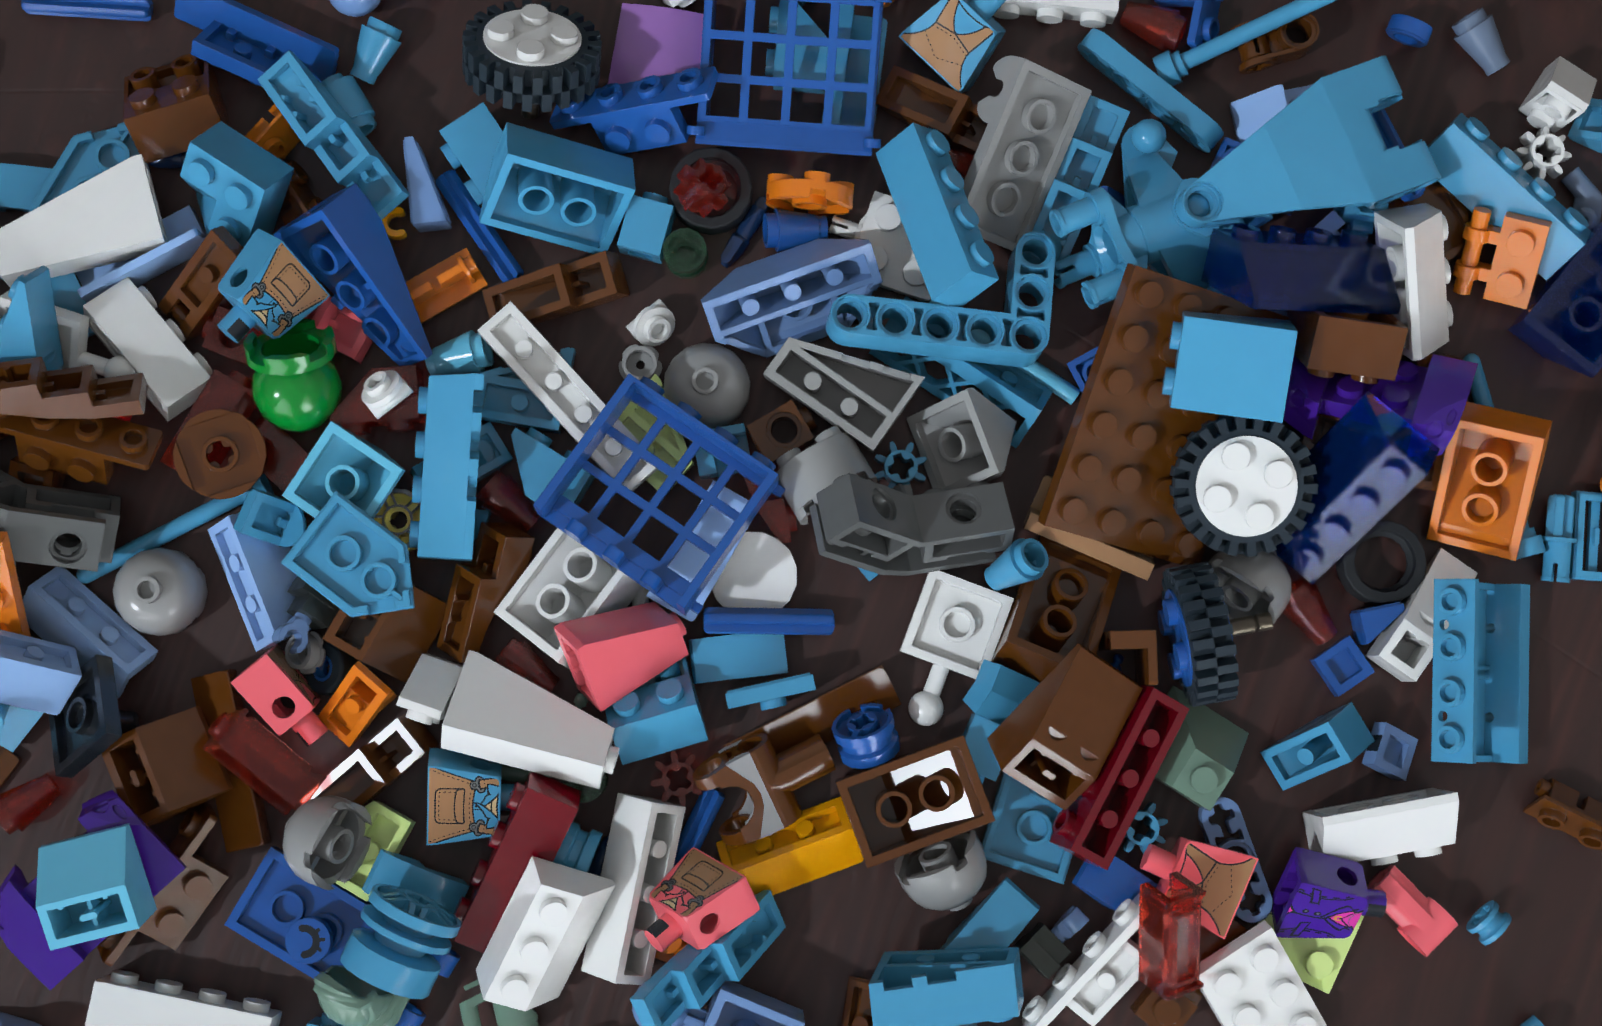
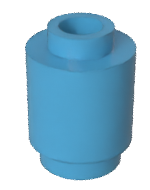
M337 73L321 82L365 136L376 128L377 122L373 118L375 111L353 76H343L341 73Z

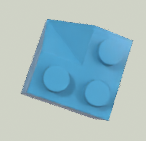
M220 121L190 141L180 177L196 193L206 233L209 234L211 229L224 226L244 248L258 228L271 235L273 234L294 168Z

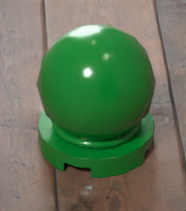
M302 319L280 338L272 339L265 334L257 337L253 331L247 335L243 342L248 366L255 370L252 379V394L262 417L280 430L305 432L320 427L334 413L341 401L342 383L336 366L332 361L337 352L332 327L328 326L324 330L318 329L315 326V320Z

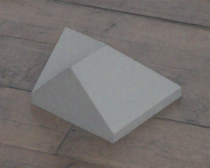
M973 387L967 388L906 418L920 456L927 458L924 467L933 489L952 490L965 488L975 482H988L999 478L1005 471L1016 421Z

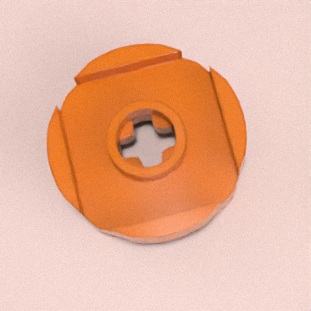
M822 171L804 172V179H794L793 176L788 174L772 173L768 174L766 205L773 209L794 211V207L808 210L809 214H816L817 216L844 215L849 213V209L852 210L854 184L845 181L830 182L831 174Z

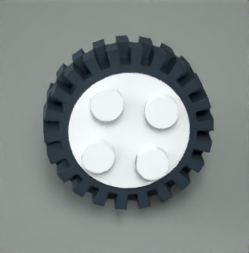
M522 0L521 8H516L513 1L504 2L503 11L496 5L487 7V14L479 11L474 15V21L468 20L466 30H463L462 71L463 75H465V82L468 86L473 85V92L478 96L486 93V101L492 104L503 98V108L512 110L516 102L522 103V116L527 119H535L539 116V104L542 112L552 111L553 102L560 109L570 107V99L578 104L584 101L585 94L590 96L595 91V85L598 86L601 64V35L599 30L594 31L595 25L590 20L584 22V15L576 11L569 16V7L560 5L555 11L551 10V2L541 1V5L532 4V0Z
M1221 415L1217 420H1208L1201 424L1202 428L1196 433L1192 431L1186 438L1188 441L1183 448L1179 447L1175 455L1178 457L1176 464L1171 466L1170 475L1173 476L1172 485H1169L1170 495L1173 496L1175 503L1173 507L1185 528L1208 547L1232 556L1244 554L1247 557L1257 556V553L1262 551L1270 553L1277 550L1276 545L1280 543L1287 544L1294 539L1291 535L1296 529L1301 531L1307 524L1303 520L1307 512L1312 514L1315 504L1311 502L1313 494H1318V484L1314 482L1313 476L1317 474L1316 466L1309 459L1311 453L1307 446L1302 445L1298 440L1300 437L1278 422Z

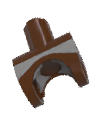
M756 733L724 747L706 759L695 769L693 780L697 788L703 791L712 790L717 787L723 789L730 786L740 787L746 791L740 808L733 812V816L727 819L719 828V834L726 845L739 846L770 836L796 822L802 815V809L794 790L836 770L819 734L776 754L768 735Z

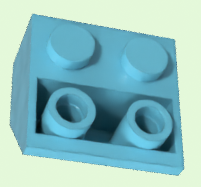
M129 823L44 844L38 848L36 910L50 951L139 929L157 910Z

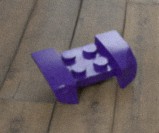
M1294 353L1283 420L1306 437L1313 439L1319 414H1325L1409 433L1403 461L1442 455L1460 422L1478 363L1433 354L1428 368L1417 366L1409 361H1400L1395 381L1379 379L1378 384H1366L1353 380L1350 374L1335 372L1333 378L1312 375L1307 372L1308 368L1301 363Z
M113 790L102 793L82 804V811L78 820L87 830L84 834L130 824L153 897L187 867ZM15 864L0 886V936L7 948L19 961L51 990L84 961L86 956L106 937L50 951L36 910L37 876L28 883L22 870Z

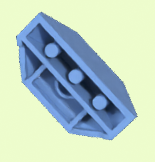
M816 239L735 268L701 299V303L715 342L724 345L729 344L763 357H770L779 352L788 337L809 343L828 336L826 322L834 301L844 294L871 296L873 291H876L883 281L869 240ZM849 313L837 315L839 322L846 327H850L856 320V317Z

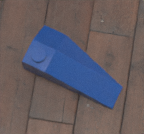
M356 183L329 196L273 234L276 238L282 240L308 271L334 294L330 301L340 310L347 307L363 321V332L402 369L428 359L433 354L382 219L372 207L369 198L363 194Z

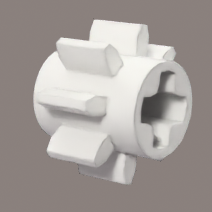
M1548 126L1538 130L1536 137L1529 131L1519 137L1524 147L1513 151L1523 163L1521 168L1530 176H1533V179L1540 177L1544 180L1546 172L1551 178L1555 179L1563 173L1558 163L1565 162L1572 157L1571 153L1565 151L1563 141L1566 136L1561 135L1557 137L1556 135L1549 134ZM1539 148V153H1536L1535 149ZM1543 157H1546L1547 161L1543 162Z

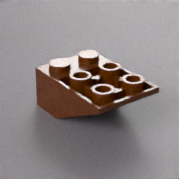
M1078 643L987 738L1001 771L1063 810H1066L1097 779L1143 688L1130 677Z

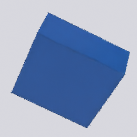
M1345 635L1310 659V662L1334 697L1341 696L1375 672L1350 635Z

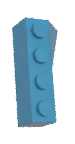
M484 374L429 376L428 387H419L418 413L426 414L425 432L416 431L415 458H423L422 476H413L412 503H421L420 520L410 521L409 548H418V558L472 561Z

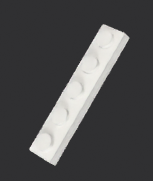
M510 301L477 331L579 443L603 410L605 404ZM617 419L612 427L639 444L640 442ZM606 435L591 455V458L606 474L615 478L633 452ZM641 458L622 485L634 491L658 469Z

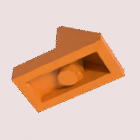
M358 661L352 666L318 717L332 733L350 748L361 738L376 715L398 695Z

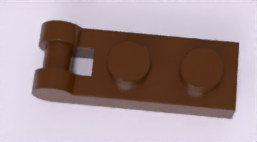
M224 226L211 229L158 305L159 310L167 318L173 317L180 325L179 329L187 340L196 338L206 329L208 325L207 320L224 298L218 291V284L243 249L240 243Z

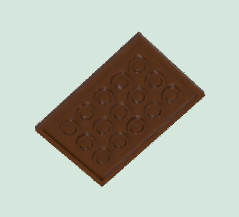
M1128 263L1038 522L1044 526L1180 565L1201 562L1207 545L1194 537L1181 523L1182 520L1179 515L1176 514L1173 504H1175L1174 499L1170 495L1169 485H1172L1173 478L1170 475L1171 466L1176 464L1178 457L1175 455L1179 447L1183 448L1188 441L1186 438L1191 432L1196 433L1202 428L1201 424L1208 420H1217L1221 415L1170 408V395L1162 394L1165 368H1174L1177 350L1169 349L1173 321H1182L1183 311L1288 320L1289 317Z

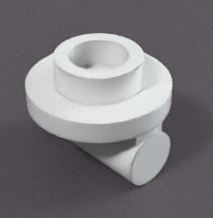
M658 299L652 305L644 308L625 327L642 345L653 347L664 343L671 336L675 328V318L666 305Z
M378 371L365 381L361 399L373 415L380 419L414 391L396 371Z

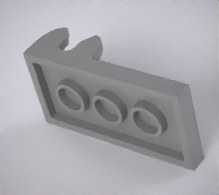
M1010 55L1001 58L993 66L996 79L1003 82L1001 93L996 97L989 95L978 102V115L988 124L964 179L963 189L970 206L978 215V227L983 239L1013 251L1018 240L1024 234L1032 232L1092 90L1028 59Z

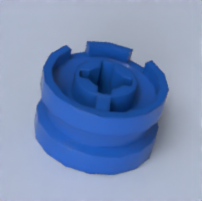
M860 704V711L851 714V711L847 709L839 714L833 721L831 729L838 744L837 749L843 764L856 769L873 768L894 758L900 750L901 742L898 732L894 728L895 720L890 708L885 711L882 704Z

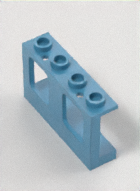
M1434 579L1431 761L1476 764V762L1528 764L1530 585L1479 582V579ZM1445 620L1449 622V627L1447 629H1444ZM1444 711L1447 713V719L1445 721L1443 720Z

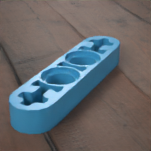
M1092 28L1078 44L1077 48L1080 54L1091 65L1195 148L1209 153L1224 136L1222 128L1210 116L1104 32Z

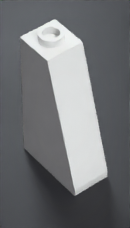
M142 154L131 156L1 227L0 277L11 288L14 281L20 275L24 274L26 276L43 265L49 268L50 278L137 258L168 242L149 167Z
M471 650L468 651L442 723L441 748L600 789L604 773L613 774L620 749L612 746L615 728L482 654Z

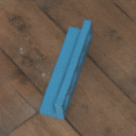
M907 296L904 298L906 301H913ZM892 318L888 320L884 327L892 333L903 331L902 325ZM938 324L927 325V330L933 337H947V333L942 326ZM872 349L869 352L893 369L925 377L921 387L941 400L961 392V386L974 385L982 390L984 397L1001 410H1013L1025 418L1017 431L1014 430L1011 445L1015 448L1018 447L1053 393L1052 390L1017 367L913 354L900 356L895 352ZM937 361L945 366L948 378L935 379L927 373L924 362Z

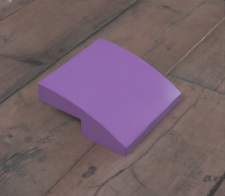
M622 3L608 84L639 81L652 75H670L680 73L688 68L700 69L703 14L668 7Z

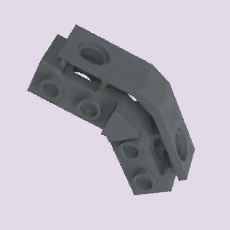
M0 470V531L8 532L15 567L17 561L97 572L100 562L112 563L120 519L121 497L26 484Z
M848 473L837 477L831 485L816 494L818 504L815 503L809 507L819 555L880 575L909 576L991 563L996 560L995 552L1005 551L1012 544L1015 531L1003 482L989 484L988 482L980 481L972 483L965 488L952 490L934 488L925 491L923 494L913 495L911 484L902 485L899 483L893 488H889L888 486Z

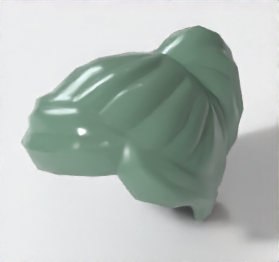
M332 965L325 972L321 971L314 977L315 985L313 991L317 994L321 1008L329 1019L343 1026H395L410 998L394 995L376 988L359 979L343 965Z

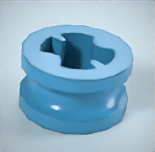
M1494 900L1481 906L1466 925V930L1471 934L1478 933L1480 935L1479 942L1485 946L1497 940L1512 921V916L1509 913H1500L1498 911L1499 904Z

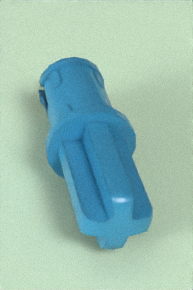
M1553 494L1548 497L1545 536H1542L1546 552L1543 553L1540 581L1554 582L1555 564H1558L1556 582L1570 583L1572 544H1577V539L1573 538L1575 498L1573 496Z

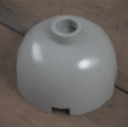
M699 343L686 347L672 359L664 375L663 390L665 391L664 396L675 405H678L680 401L690 405L702 416L699 421L713 429L717 426H729L742 415L749 402L751 382L746 365L735 352L720 344Z
M162 547L140 551L126 560L117 572L113 586L115 607L123 620L139 632L156 636L177 634L185 630V627L192 624L194 619L198 618L203 612L208 595L205 575L195 562L181 551Z
M1219 551L1209 560V565H1212L1214 573L1218 576L1219 587L1223 589L1224 603L1227 604L1230 613L1228 615L1229 619L1248 615L1254 617L1258 613L1270 612L1273 624L1277 621L1291 599L1292 584L1289 572L1281 556L1276 551L1270 553L1262 551L1258 552L1257 556L1247 557L1244 554L1232 556Z
M328 795L310 799L301 805L286 823L282 845L284 858L294 874L302 880L325 890L335 889L331 885L337 881L343 883L349 881L365 859L371 838L364 836L365 823L372 825L371 816L364 806L342 797Z
M971 830L970 834L964 832L918 849L911 855L909 853L898 857L894 864L895 874L908 896L925 909L939 911H959L967 907L982 887L987 873L985 853L974 830Z

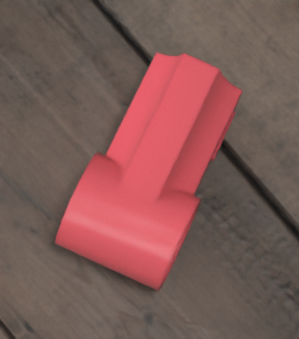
M1390 864L1369 882L1367 889L1383 890L1386 893L1387 906L1385 913L1398 925L1396 929L1405 940L1425 957H1428L1458 926L1455 919L1440 904L1429 896L1426 898L1395 865Z

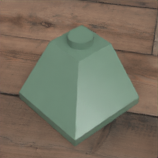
M1172 686L1167 695L1190 709L1154 779L1198 807L1211 811L1236 770L1249 733L1205 705L1192 707L1188 703V698L1185 697L1183 691Z

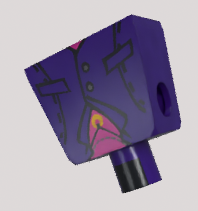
M1295 847L1272 895L1273 904L1271 912L1276 936L1281 938H1347L1351 936L1361 915L1378 918L1384 916L1387 906L1386 893L1383 890L1367 889L1363 866L1358 862Z

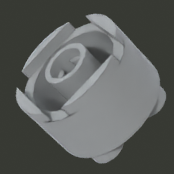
M833 426L820 433L815 438L817 443L801 452L800 448H794L776 460L779 466V470L776 472L779 474L778 484L786 489L783 495L801 525L809 524L808 516L811 515L809 507L815 503L818 504L816 494L831 485L837 477L850 473L875 483L877 482V477L853 437L847 432L842 433L838 426Z

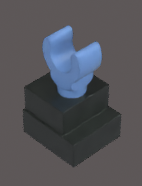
M300 577L295 578L287 591L295 596L294 601L287 610L294 617L287 624L279 626L272 635V641L276 642L282 641L287 632H291L295 637V643L290 649L291 654L301 653L308 644L307 633L310 628L317 630L329 627L340 608Z
M1072 905L1054 924L1051 930L1045 924L1039 922L1013 947H1019V953L1041 976L1049 979L1061 967L1059 964L1071 953L1063 943L1077 933L1089 921V918L1077 906Z

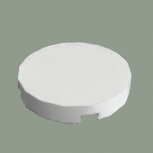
M745 532L712 590L716 600L723 607L783 608L791 600L796 588L797 566L791 551L778 538L763 532Z

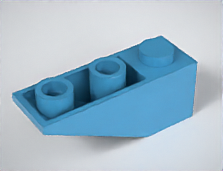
M43 265L26 276L24 274L20 275L9 290L8 297L12 300L8 312L0 319V362L42 357L47 371L62 369L64 362L49 268Z

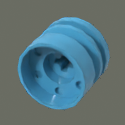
M373 885L368 896L371 904L363 906L361 911V918L371 928L358 927L352 930L340 956V962L352 974L376 988L410 999H424L429 996L441 971L440 963L430 954L445 955L449 953L452 945L448 938L457 936L461 928V921L452 912L425 895L393 885Z

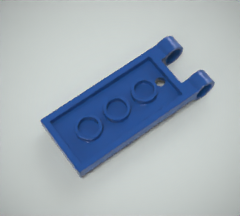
M271 846L224 925L314 979L321 971L325 972L332 965H343L340 962V956L353 929L358 927L371 928L361 918L363 906L371 903L336 883L331 885L335 889L325 890L302 880L294 874L284 858L283 850L277 846ZM306 917L323 919L329 924L334 935V943L330 953L322 960L312 964H303L295 961L287 952L285 937L290 926ZM450 949L449 953L445 955L430 954L440 963L441 971L439 975L446 978L450 977L461 958L453 949ZM408 1002L399 1022L395 1026H421L426 1018V1014Z

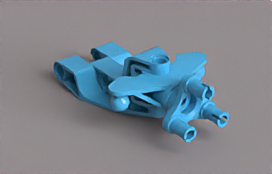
M1381 56L1321 77L1200 178L1182 179L1173 170L1172 166L1178 152L1166 141V130L1161 122L1154 119H1144L1130 127L1122 137L1121 143L1125 208L1104 188L1098 187L1086 192L1083 199L1061 208L1050 210L1049 212L1051 226L1058 237L1060 236V238L1091 225L1089 242L1083 245L1082 251L1055 261L1054 276L1062 273L1058 275L1059 278L1054 279L1056 287L1062 289L1073 282L1091 275L1094 276V279L1081 283L1082 296L1088 307L1093 310L1099 305L1116 298L1127 264L1130 263L1145 269L1149 266L1154 272L1239 300L1238 290L1232 284V272L1214 265L1211 246L1227 244L1241 238L1273 219L1272 214L1359 205L1367 206L1371 210L1420 190L1441 179V174L1425 141L1420 139L1402 149L1398 145L1387 149L1372 116L1373 113L1403 99L1401 95L1403 91L1387 56Z

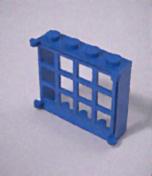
M704 0L700 69L713 66L715 39L744 41L742 75L718 73L717 82L741 84L739 117L710 115L711 99L698 103L697 126L687 125V134L696 135L695 144L872 156L873 148H881V139H874L883 8L884 3H892V0H787L789 4L786 35L754 32L756 0H746L744 32L715 30L717 0ZM798 1L831 4L829 38L796 35ZM840 4L873 6L871 41L838 38ZM753 42L786 44L784 78L751 75ZM795 45L828 47L826 81L793 78ZM837 47L870 50L868 84L835 81ZM750 84L783 87L781 120L748 118ZM792 87L825 90L823 123L790 121ZM834 90L867 93L865 126L832 124Z
M628 374L533 506L540 517L685 616L689 610L699 614L703 605L696 601L698 596L772 493L781 498L786 489L778 484L779 474L774 471L776 465L770 459L756 451L752 455L746 453L737 446L739 441L734 435L722 427L717 426L715 430H712L699 420L702 416L698 411L682 401L675 405L663 397L665 391L651 379L643 376L641 380H638L631 374ZM630 401L657 418L639 444L612 427ZM665 425H668L692 441L674 468L647 450ZM606 435L633 452L615 478H612L588 461ZM700 448L727 465L709 492L682 474ZM641 458L668 476L650 502H647L622 485ZM581 469L608 486L590 513L563 496ZM735 471L758 486V489L741 513L717 498ZM676 482L703 500L685 526L658 509V506ZM616 492L643 510L625 537L598 520V517ZM711 506L734 521L716 548L693 533ZM651 516L678 534L660 561L633 544V541ZM686 540L709 555V558L691 583L668 568Z

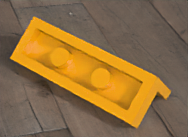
M841 796L803 810L802 815L796 822L770 836L739 846L726 845L723 840L716 842L721 862L746 876L754 896L763 890H771L772 895L864 861Z

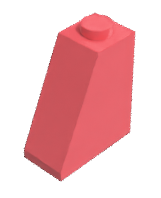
M655 601L564 621L554 626L577 689L600 712L689 654L683 638L687 634L683 622L676 613L671 612L668 614Z

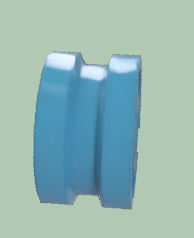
M573 821L553 862L588 873L603 833L594 829L590 832L584 831L579 823Z

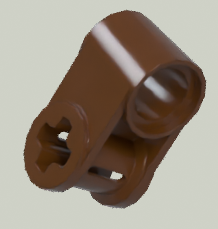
M1309 13L1238 46L1242 61L1238 66L1240 74L1259 72L1274 65L1304 57L1318 38L1320 30L1317 19ZM1247 21V22L1241 23V24H1239V25H1236V26H1234L1233 28H1231L1229 31H1231V30H1233V29H1235V28H1237V27H1239V26H1241V25H1243V24H1245V23H1248V22H1250V21ZM1286 29H1300L1306 37V42L1298 44L1292 42L1286 35Z

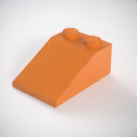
M1466 402L1457 429L1445 450L1426 539L1516 561L1553 421Z

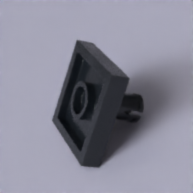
M96 654L80 668L82 677L60 714H49L55 776L72 779L122 737V734L139 727V717L135 711L119 710L112 657Z

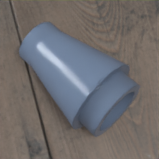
M1483 7L1471 12L1451 26L1456 34L1453 39L1474 59L1487 76L1510 63L1493 15H1487Z

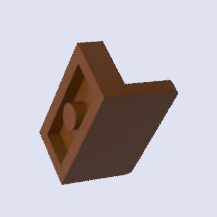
M1156 630L1103 632L1099 650H1134L1135 682L1140 685H1158Z

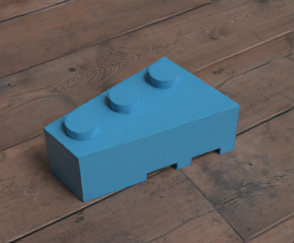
M1019 947L888 951L883 953L868 984L873 1026H959L986 1021L995 1023L1006 1022L1013 1017H1019L1024 1002Z

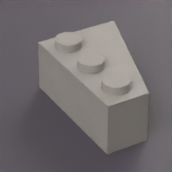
M788 337L763 373L765 379L805 405L831 425L838 426L841 432H847L858 444L871 453H874L925 378Z

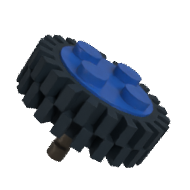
M1207 561L1165 569L1162 579L1164 590L1162 591L1163 609L1157 611V618L1162 636H1169L1171 653L1167 654V660L1172 679L1179 680L1180 686H1183V693L1188 698V703L1192 707L1235 699L1236 695H1238L1237 686H1239V678L1236 672H1239V667L1235 658L1237 649L1236 644L1233 642V637L1255 633L1256 630L1261 632L1273 629L1270 612L1258 613L1254 617L1248 615L1229 619L1228 615L1230 613L1227 604L1224 603L1223 589L1219 587L1218 576L1214 573L1212 565H1209Z

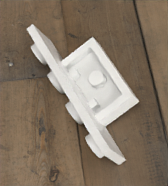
M1140 891L1133 900L1126 899L1114 912L1111 924L1102 933L1097 931L1092 934L1083 946V954L1072 965L1067 963L1056 973L1052 981L1053 986L1042 997L1039 995L1035 996L1027 1004L1022 1014L1023 1026H1048L1066 1005L1091 1026H1095L1153 965L1152 956L1130 939L1153 913L1149 898L1145 893Z

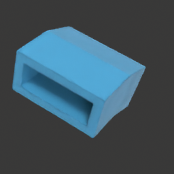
M984 659L977 678L963 698V701L975 714L1001 724L1040 683L1001 664Z

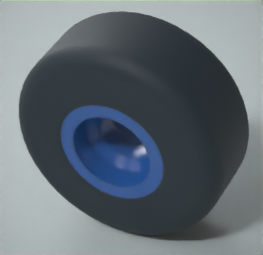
M324 642L323 648L326 651L324 663L322 666L316 667L314 673L306 674V679L310 688L317 694L332 696L356 662L353 656L329 642ZM328 664L330 665L329 673H327Z

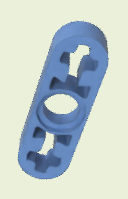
M1220 796L1215 805L1218 804L1221 809L1230 811L1231 816L1225 819L1227 831L1233 834L1238 830L1240 837L1225 839L1218 845H1216L1215 837H1224L1218 824L1209 822L1208 817L1215 814L1214 808L1208 811L1199 807L1198 821L1207 844L1226 849L1232 846H1240L1246 854L1258 858L1241 810L1233 800ZM1259 860L1253 872L1255 879L1249 881L1248 889L1252 894L1260 895L1261 901L1255 903V912L1251 913L1249 909L1245 907L1240 908L1239 905L1235 914L1236 917L1249 923L1264 920L1271 912L1273 904Z

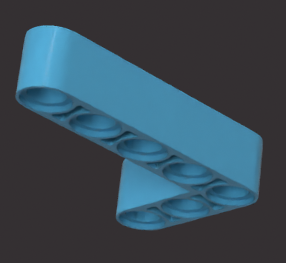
M1038 231L1028 232L1018 240L1008 260L1004 313L858 294H844L838 297L832 304L826 322V332L832 341L842 346L1003 366L1028 367L1039 358L1046 348L1050 337L1056 256L1055 245L1050 237ZM1022 252H1034L1038 255L1041 263H1029L1023 257ZM1019 294H1031L1037 300L1038 306L1030 307L1025 305L1020 300ZM841 313L852 314L857 318L859 325L855 327L843 326L839 322L837 315ZM889 318L897 320L902 325L903 331L899 333L889 332L884 328L882 320ZM938 324L942 326L947 333V337H933L929 334L927 325ZM974 329L985 331L989 335L991 342L988 344L977 342L971 335V331ZM1015 336H1028L1032 339L1035 348H1022L1017 343Z

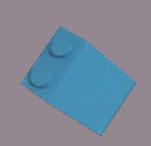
M1183 311L1182 321H1173L1169 349L1177 350L1174 368H1165L1162 394L1170 395V408L1283 423L1298 331L1290 320Z

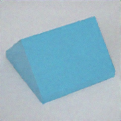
M330 421L282 496L315 518L334 492L338 491L374 519L406 470L379 447L339 424Z

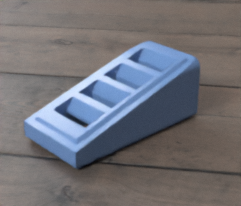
M413 136L404 137L403 149L407 189L410 193L408 199L411 223L420 233L452 229L450 217L422 148Z

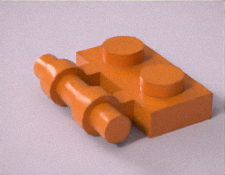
M1474 207L1471 221L1466 222L1462 238L1466 241L1461 259L1455 261L1453 275L1456 277L1453 292L1460 295H1470L1473 282L1479 280L1487 282L1483 299L1527 310L1552 222L1507 211L1501 228L1489 225L1492 213L1490 209ZM1485 243L1497 245L1492 265L1479 262L1482 247Z

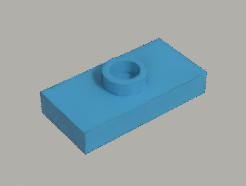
M805 673L729 690L725 696L728 709L760 702L761 711L785 706L787 705L786 696L816 690L813 674Z

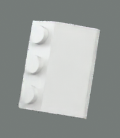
M1427 203L1374 211L1380 304L1409 328L1402 354L1412 361L1424 359L1449 342L1448 327L1453 324V311L1451 304L1447 301L1446 284L1450 283L1451 270L1448 260L1444 257V241L1447 240L1449 233L1448 223L1441 210Z
M557 528L495 609L494 613L559 664L570 669L554 626L564 621L627 608L642 586Z
M1427 788L1303 811L1302 816L1309 850L1356 862L1370 859L1372 866L1398 862L1397 854L1414 851L1415 857H1429L1441 854V846L1455 844L1459 797L1458 792Z
M532 856L476 968L483 1000L528 1011L558 998L616 886L614 880Z

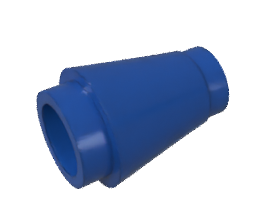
M777 208L774 209L773 213H764L762 222L765 248H775L776 252H780L816 239H827V217L825 215L817 216L816 214Z

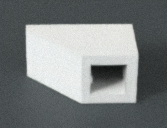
M1559 56L1544 69L1518 111L1527 116V121L1533 127L1540 130L1544 126H1548L1549 130L1555 134L1586 111L1590 104L1597 79Z
M422 653L399 695L396 705L408 709L405 717L427 725H432V723L439 724L440 720L445 718L463 665L431 654Z

